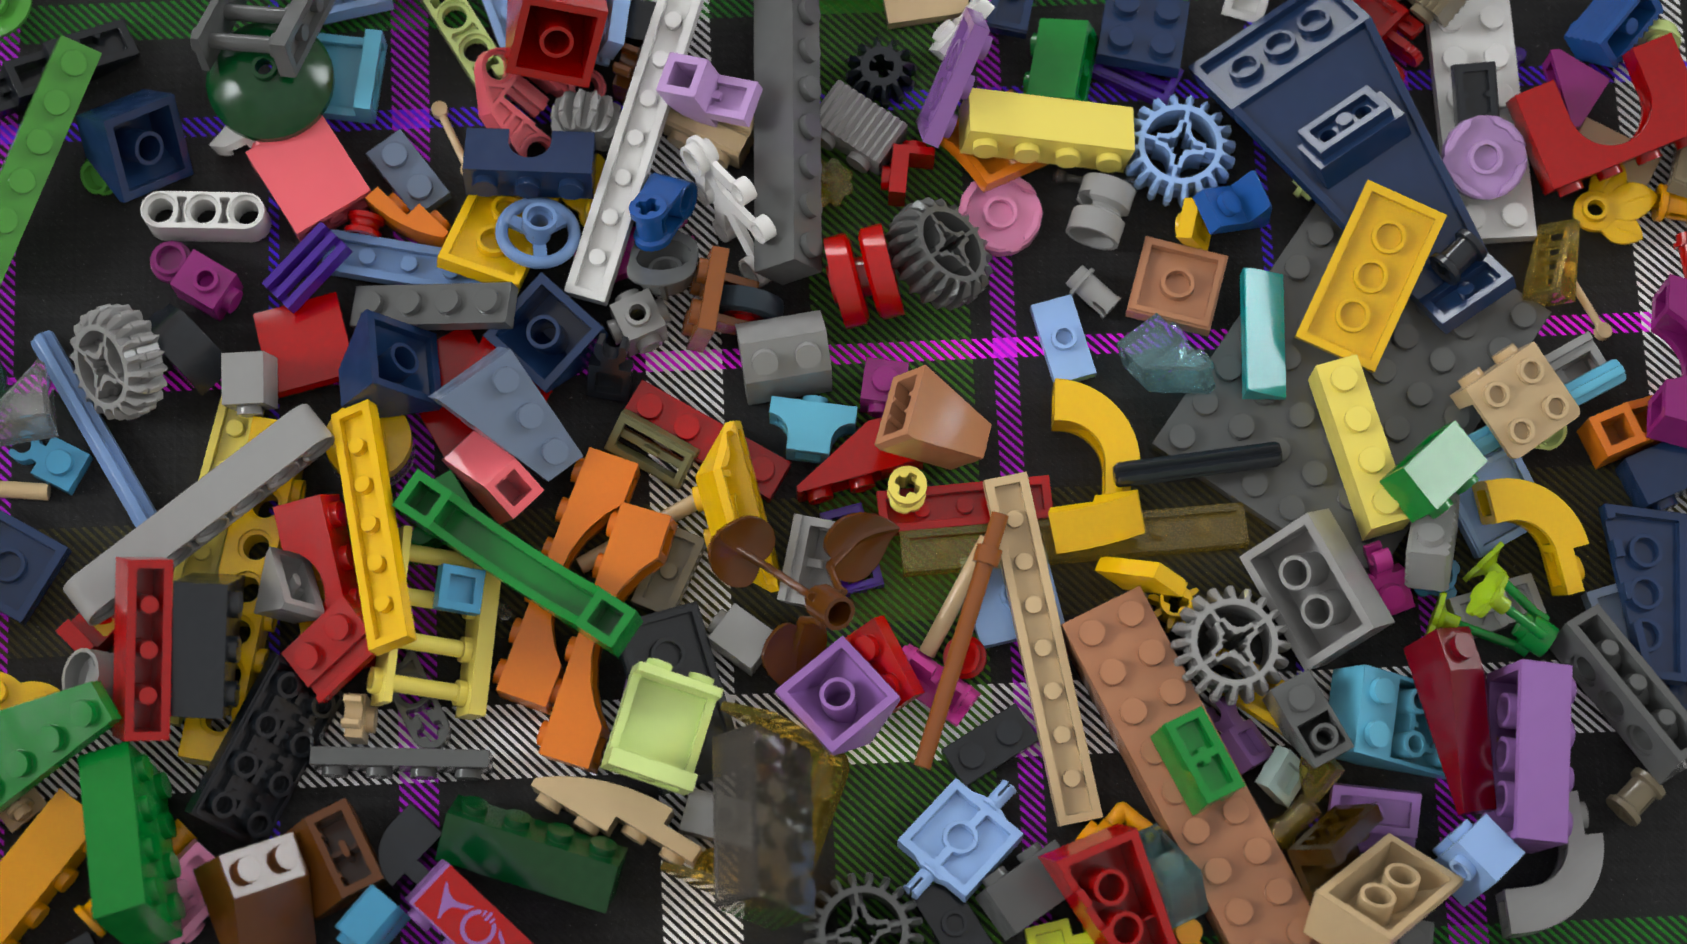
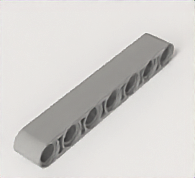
M301 404L293 408L73 575L65 583L63 592L89 625L93 626L105 621L115 614L116 557H163L173 559L174 569L322 456L333 445L335 441L334 436L308 404Z

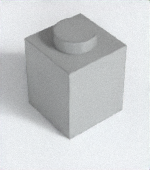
M265 351L221 353L222 405L237 411L238 417L253 418V416L262 417L263 410L278 409V358Z
M736 603L732 605L728 612L721 609L707 628L711 633L708 637L711 648L752 677L762 663L763 646L773 630Z

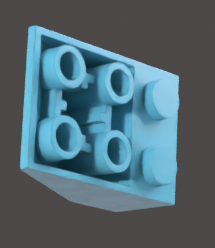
M1366 664L1333 669L1329 704L1354 745V748L1335 759L1356 765L1446 780L1413 678Z

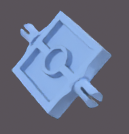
M955 778L897 840V847L912 858L920 869L903 886L908 895L912 892L911 897L917 900L934 881L945 886L964 903L982 885V880L993 873L1023 840L1024 833L1011 824L1001 810L1004 804L1017 793L1012 784L1008 787L1009 782L1002 780L988 797L971 791Z

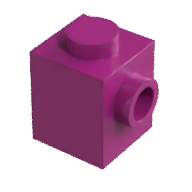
M195 249L192 250L170 283L177 297L221 322L226 313L230 314L235 311L243 297L242 289L244 286L237 274Z
M866 357L860 397V412L867 413L875 418L883 416L893 377L908 372L909 362Z

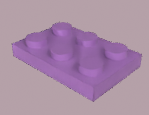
M966 7L916 120L922 142L939 148L943 137L949 139L958 120V115L954 114L960 98L964 100L968 98L975 82V76L971 75L977 59L983 61L986 58L992 44L993 37L989 36L990 29L982 13Z

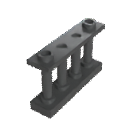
M248 0L210 1L198 25L193 28L190 37L191 48L196 53L202 70H211L221 50L268 53L274 58L280 77L296 78L336 0H292L286 8L246 5ZM237 21L279 24L277 30L271 36L231 33Z

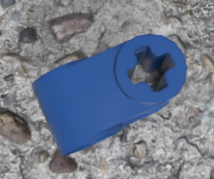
M652 173L648 177L645 186L629 205L630 217L636 223V229L633 233L634 243L639 249L650 252L659 251L670 244L673 236L695 209L698 189L694 182L660 173Z

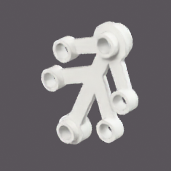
M692 135L686 140V145L681 147L680 154L687 169L695 176V184L698 189L697 198L705 206L714 202L715 220L712 222L715 233L725 243L735 237L738 238L747 255L739 261L740 272L743 277L758 281L759 288L772 280L754 272V242L748 230L759 243L764 244L777 235L776 228L767 215L761 214L755 218L744 207L757 198V192L753 183L746 176H741L735 180L717 162L719 154L714 144L707 138L702 139L698 135Z

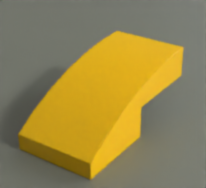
M1138 489L1095 495L1093 502L1050 507L1048 513L1056 554L1080 551L1119 542L1141 535L1146 530Z

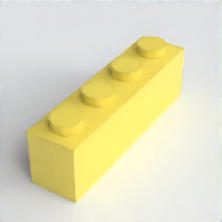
M972 88L966 100L963 99L959 108V153L971 154L979 158L1013 159L1020 163H1033L1036 161L1038 163L1055 164L1061 168L1080 167L1097 169L1103 173H1123L1135 152L1133 107Z
M1355 354L1316 365L1308 382L1362 541L1403 530L1410 520L1399 507V503L1379 482L1396 465L1358 355Z

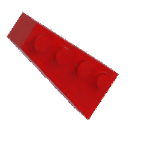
M1117 823L1038 856L1095 944H1177L1136 827Z

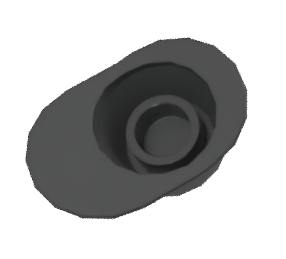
M677 231L670 244L659 251H643L634 244L627 266L628 278L632 282L641 285L644 289L649 288L652 295L661 296L663 300H668L670 296L685 291L691 285L699 256L697 242L690 235Z

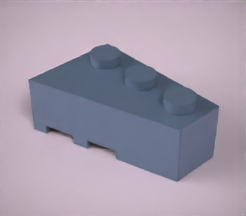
M498 346L428 396L459 418L468 427L514 456L526 470L540 479L549 482L583 457V454L511 349Z

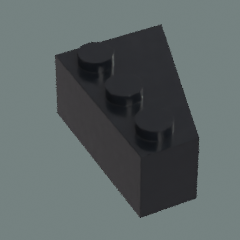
M191 573L174 581L170 717L224 719L232 713V708H237L240 697L239 681H235L236 666L241 657L240 626L246 575Z

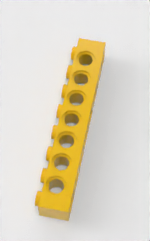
M253 416L248 442L277 420ZM303 470L228 527L218 574L246 575L244 587L250 584L260 586L265 557L259 560L250 559V549L260 542L268 543L269 547L282 549L275 515L268 518L259 517V508L267 501H276L279 505L304 499L306 481L301 480ZM257 598L251 602H243L241 626L250 627L251 634L249 639L242 644L240 661L236 666V669L241 670V679L239 681L240 697L237 708H232L231 723L223 731H213L211 726L213 719L186 717L177 755L185 763L209 766L270 654L269 649L265 648L268 632L275 631L278 619L255 614Z

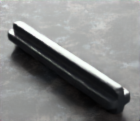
M1274 441L1117 462L1114 465L1113 479L1115 485L1121 488L1277 467L1282 463L1283 455L1280 444Z

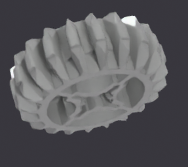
M106 304L88 311L87 314L81 315L80 323L74 325L75 336L70 339V343L74 348V352L70 355V358L75 363L73 373L77 374L80 381L78 388H83L86 392V402H94L97 414L104 413L108 420H132L149 413L150 410L156 409L157 402L163 399L162 388L167 386L163 372L168 367L162 360V354L165 351L159 348V335L152 333L151 321L143 320L141 311L133 310L129 304Z
M1227 586L1224 589L1223 598L1216 588H1211L1207 591V601L1200 595H1197L1191 600L1194 610L1184 607L1179 613L1186 623L1177 622L1172 628V631L1182 637V639L1173 640L1171 648L1174 651L1183 652V655L1174 659V665L1187 666L1188 671L1184 673L1182 679L1184 682H1188L1194 677L1199 682L1194 687V691L1198 695L1206 690V688L1211 689L1209 694V701L1211 703L1219 701L1222 693H1224L1228 706H1233L1237 703L1238 693L1245 704L1254 701V691L1262 697L1270 691L1267 682L1277 684L1282 679L1276 669H1284L1289 663L1284 656L1278 654L1286 652L1291 648L1290 642L1278 640L1279 636L1288 631V626L1285 624L1275 626L1273 620L1280 615L1279 610L1273 609L1267 614L1262 609L1267 603L1266 597L1262 596L1255 603L1250 602L1252 591L1247 588L1242 591L1239 599L1236 597V591L1233 586ZM1217 613L1236 614L1250 623L1243 627H1236L1231 625L1225 617L1220 619ZM1202 622L1208 628L1206 634L1211 641L1210 651L1203 658L1199 653L1197 642ZM1257 634H1259L1263 646L1262 661L1258 669L1253 663L1255 658L1250 650L1251 640ZM1242 635L1245 636L1237 644L1238 647L1235 650L1225 651L1218 657L1215 655L1223 648L1222 645L1225 642H1229L1232 639L1236 640ZM1224 664L1233 669L1236 674L1240 672L1245 679H1228L1216 674L1211 668Z

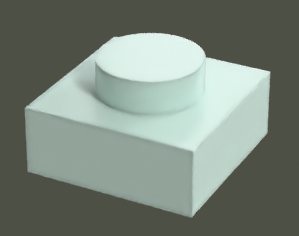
M1277 745L1270 758L1263 765L1255 782L1276 803L1289 808L1311 770L1290 749Z

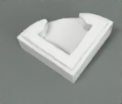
M225 126L209 145L217 154L231 156L234 155L233 150L246 144L249 148H252L255 141L244 138Z

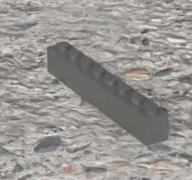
M754 0V81L758 82L763 89L754 112V187L757 192V198L754 199V217L756 218L761 214L767 215L773 222L777 232L775 237L764 244L759 243L754 238V272L780 285L822 272L821 213L823 207L821 202L822 127L820 123L821 49L819 26L821 13L819 0Z

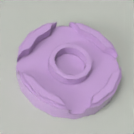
M1478 115L1461 121L1449 132L1442 146L1441 158L1458 193L1470 199L1479 200L1498 198L1508 194L1520 183L1527 169L1528 157H1526V144L1523 135L1512 123L1498 116Z

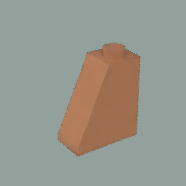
M927 365L893 377L875 446L881 451L952 470L984 458L992 424Z

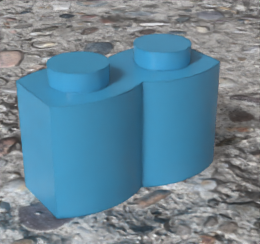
M370 884L335 925L342 932L336 940L341 944H390L410 921L411 917L374 885Z

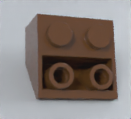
M346 798L305 817L284 833L294 832L309 871L314 923L355 903L370 884L374 885L378 890L390 885L381 871L379 859L353 805Z

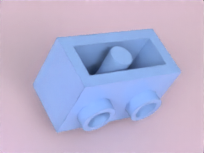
M1487 814L1474 824L1468 819L1464 820L1432 850L1437 856L1434 861L1464 878L1463 885L1452 894L1463 907L1467 906L1498 882L1525 854Z

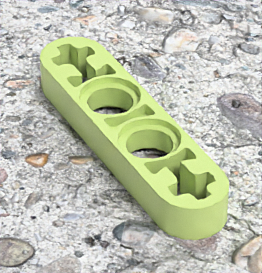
M420 0L476 88L475 62L465 57V51L470 45L475 43L485 45L488 50L497 48L467 0H445L441 4L439 0ZM459 10L467 15L465 24L456 29L447 27L444 24L445 16L451 11ZM493 55L486 63V70L488 71L492 68L494 76L497 80H500L504 73L503 61L499 56ZM506 95L504 96V98H506L509 102H512V100L509 97H507Z

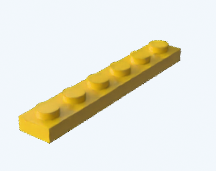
M366 399L331 414L368 650L379 656L417 641L395 508L392 506L394 502L377 404Z

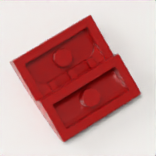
M336 292L308 299L295 313H292L285 306L253 314L261 351H265L278 358V398L339 382L338 370L350 341Z

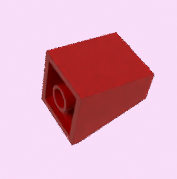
M507 0L505 73L589 88L608 15L606 0Z

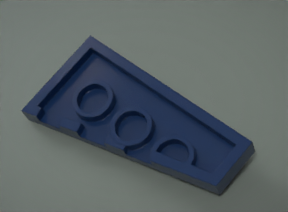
M1603 504L1598 510L1630 643L1664 684L1683 686L1687 684V513Z

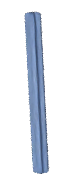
M48 330L35 335L31 341L32 348L135 527H138L157 512L103 417L95 411L94 402H86V392L83 388H78L79 378L77 374L73 373L75 369L55 334Z

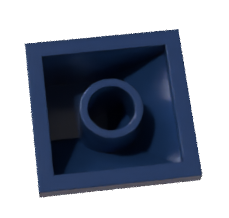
M368 309L363 311L338 370L341 407L347 408L369 399L377 404L379 418L438 411L443 406L428 397L441 388L436 333Z

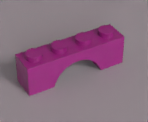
M1670 274L1652 297L1651 332L1663 339L1675 352L1681 365L1682 376L1666 379L1648 401L1646 437L1687 448V279Z

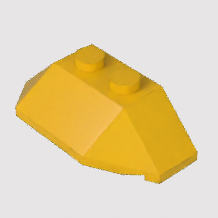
M741 421L726 422L695 476L697 486L692 487L695 506L698 512L704 511L708 528L703 530L707 550L711 538L716 534V531L739 517L752 515L768 522ZM774 547L770 556L764 561L781 571ZM760 568L753 583L770 593L779 591L780 580Z

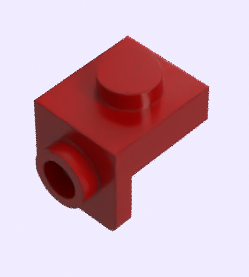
M907 140L902 142V144L893 143L891 166L883 165L880 188L882 191H889V206L904 207L908 167L920 169L934 168V147H927L926 143L917 140Z

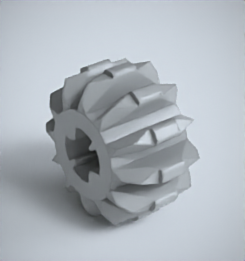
M580 88L577 93L564 91L563 96L556 98L555 105L552 107L550 117L552 131L595 132L596 149L608 151L619 121L621 106L613 102L611 96L599 95L597 90L586 92Z

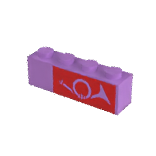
M443 859L404 898L413 906L407 914L422 929L427 932L434 926L445 937L440 944H533Z

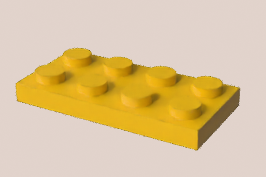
M1367 180L1294 338L1338 358L1357 354L1361 367L1374 373L1447 215Z

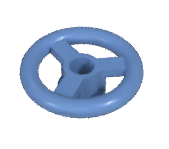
M535 197L518 200L506 207L497 220L495 236L501 251L513 262L527 268L547 269L563 264L574 255L581 239V229L577 218L566 206L552 199ZM567 227L568 239L564 247L558 252L547 256L546 243L550 240L551 234ZM508 228L525 235L526 239L532 244L533 256L521 252L512 244L508 236Z

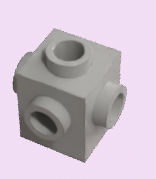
M649 288L642 291L638 289L625 291L615 298V303L609 305L612 319L606 321V324L616 345L621 343L622 336L629 338V357L638 353L651 352L668 340L666 323L672 321L663 299L658 298L654 300ZM645 315V317H644L642 320H639V321L633 320V319H636V318H638V317H640V316Z

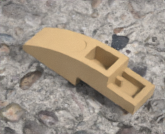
M535 777L531 784L534 792L539 794L535 800L537 803L557 815L561 809L576 817L573 824L592 837L597 836L599 832L610 837L617 824L620 823L624 825L620 831L622 834L642 846L646 840L661 848L658 854L661 858L680 869L684 863L694 868L703 854L701 846L668 827L675 816L673 808L648 795L607 781L584 777Z

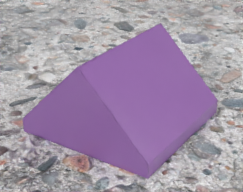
M841 636L775 690V694L832 756L871 744L901 700L900 696L844 636Z

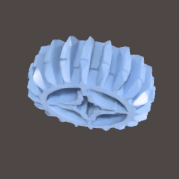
M1174 93L1169 98L1168 106L1161 99L1157 98L1153 101L1152 110L1143 106L1138 112L1139 119L1134 118L1135 152L1126 166V176H1138L1134 183L1136 190L1142 189L1145 186L1149 187L1147 194L1149 201L1153 200L1157 193L1163 195L1162 202L1165 207L1170 205L1172 197L1178 198V203L1182 208L1184 198H1189V196L1193 198V196L1206 188L1219 187L1218 183L1225 184L1229 178L1227 170L1232 169L1235 163V158L1229 155L1236 148L1235 141L1227 139L1232 132L1230 125L1218 126L1223 118L1221 112L1214 113L1211 116L1208 115L1207 112L1210 107L1208 101L1201 104L1200 108L1194 107L1192 95L1187 97L1185 104H1179V100ZM1177 125V128L1171 133L1158 132L1156 136L1150 135L1160 127ZM1191 128L1206 140L1209 148H1206V143L1197 141L1193 137ZM1179 137H1181L1182 143L1180 148L1184 150L1182 155H1180L1178 164L1175 165L1176 154L1173 153V150L1177 146ZM1147 154H1151V159L1160 161L1164 165L1166 174L1159 171L1151 163ZM1200 166L1207 167L1195 176L1179 178L1180 173L1185 169H1199Z

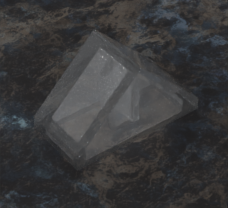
M39 359L0 399V447L59 437L53 385L45 363Z

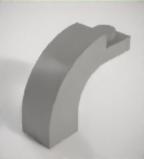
M1578 790L1569 793V811L1573 816V829L1568 837V844L1558 846L1557 862L1551 875L1542 884L1504 889L1495 895L1502 939L1533 935L1563 922L1581 908L1593 892L1602 870L1604 838L1603 833L1585 835L1584 828L1589 826V815L1585 802L1579 801Z

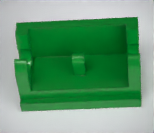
M1202 706L1165 723L1150 736L1193 816L1203 812L1218 801H1224L1246 786Z

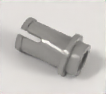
M1082 265L1066 282V285L1071 288L1069 293L1072 295L1076 293L1103 319L1117 305L1121 297L1113 293L1093 275L1095 271L1093 268L1088 270Z

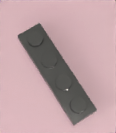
M512 282L356 286L350 326L355 330L361 313L368 309L427 331L513 329L519 288Z
M310 746L309 764L315 770H321V776L326 778H347L348 771H366V777L371 779L393 778V772H410V778L416 780L437 779V773H455L456 780L479 781L482 778V774H493L494 756L490 750Z

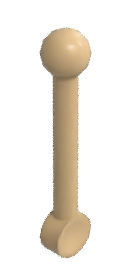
M436 101L431 106L432 115L434 118L440 119L461 163L460 172L463 175L464 150L447 117L449 111L446 103Z
M1569 262L1560 263L1557 267V273L1561 278L1567 280L1594 324L1593 334L1595 338L1600 341L1608 339L1612 335V327L1608 323L1602 322L1574 277L1572 264Z

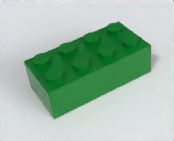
M129 741L78 756L93 920L122 944H160L183 937L181 919L185 918L186 910L177 887V878L181 876V867L178 857L173 851L172 838L176 837L177 830L173 816L169 812L168 798L172 797V787L167 774L160 772L151 763L149 757L146 754L140 753Z

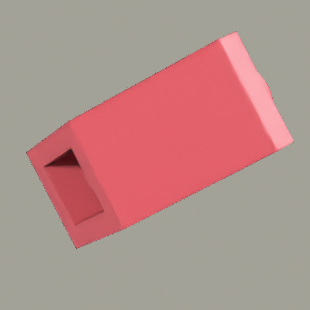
M475 430L442 459L446 466L452 470L455 476L499 524L516 518L544 491L514 456Z

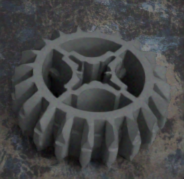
M927 197L923 200L909 203L889 224L890 229L885 238L889 242L887 246L888 254L893 257L891 266L897 269L900 274L898 281H905L909 286V294L916 292L920 295L922 304L931 302L936 310L945 307L951 311L954 308L971 303L989 284L988 277L993 270L988 263L993 257L985 250L988 241L980 238L978 234L980 227H973L969 222V214L962 216L958 212L956 204L948 207L942 198L934 201Z
M866 872L863 886H857L855 874L849 873L847 875L849 888L843 890L837 879L831 881L830 885L835 893L832 898L825 891H818L817 898L825 905L823 909L815 905L808 906L807 913L817 918L818 922L803 923V931L816 934V938L808 939L803 944H862L859 937L852 938L850 936V931H856L857 929L855 925L858 924L859 919L857 912H860L862 923H865L867 929L877 931L876 937L870 935L869 940L871 942L868 944H876L879 940L896 933H901L900 944H922L924 936L918 933H910V929L921 926L923 919L917 916L907 917V914L912 912L917 904L915 900L907 901L903 905L898 902L905 894L903 886L896 888L892 895L886 892L891 881L889 877L885 876L881 880L880 887L877 888L872 886V872ZM863 898H870L883 903L893 912L897 919L889 921L888 919L877 920L872 918L867 913ZM849 901L852 915L851 922L846 927L837 929L836 932L825 934L826 925L831 914L841 904Z

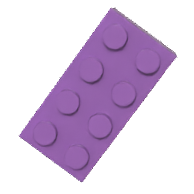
M1521 659L1487 674L1497 809L1482 813V816L1487 814L1525 853L1532 854L1568 844V837L1573 829V816L1569 811V793L1574 785V771L1570 767V749L1574 744L1576 732L1574 724L1571 723V708L1576 698L1577 686L1575 680L1572 679L1573 665Z

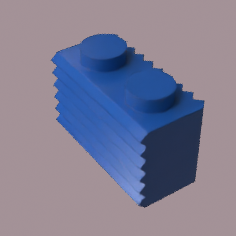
M1593 0L1582 15L1570 25L1564 35V39L1577 60L1618 68L1619 62H1623L1622 55L1632 49L1634 44H1638L1639 38H1643V33L1648 32V27L1653 26L1654 20H1658V14H1663V6L1659 0Z

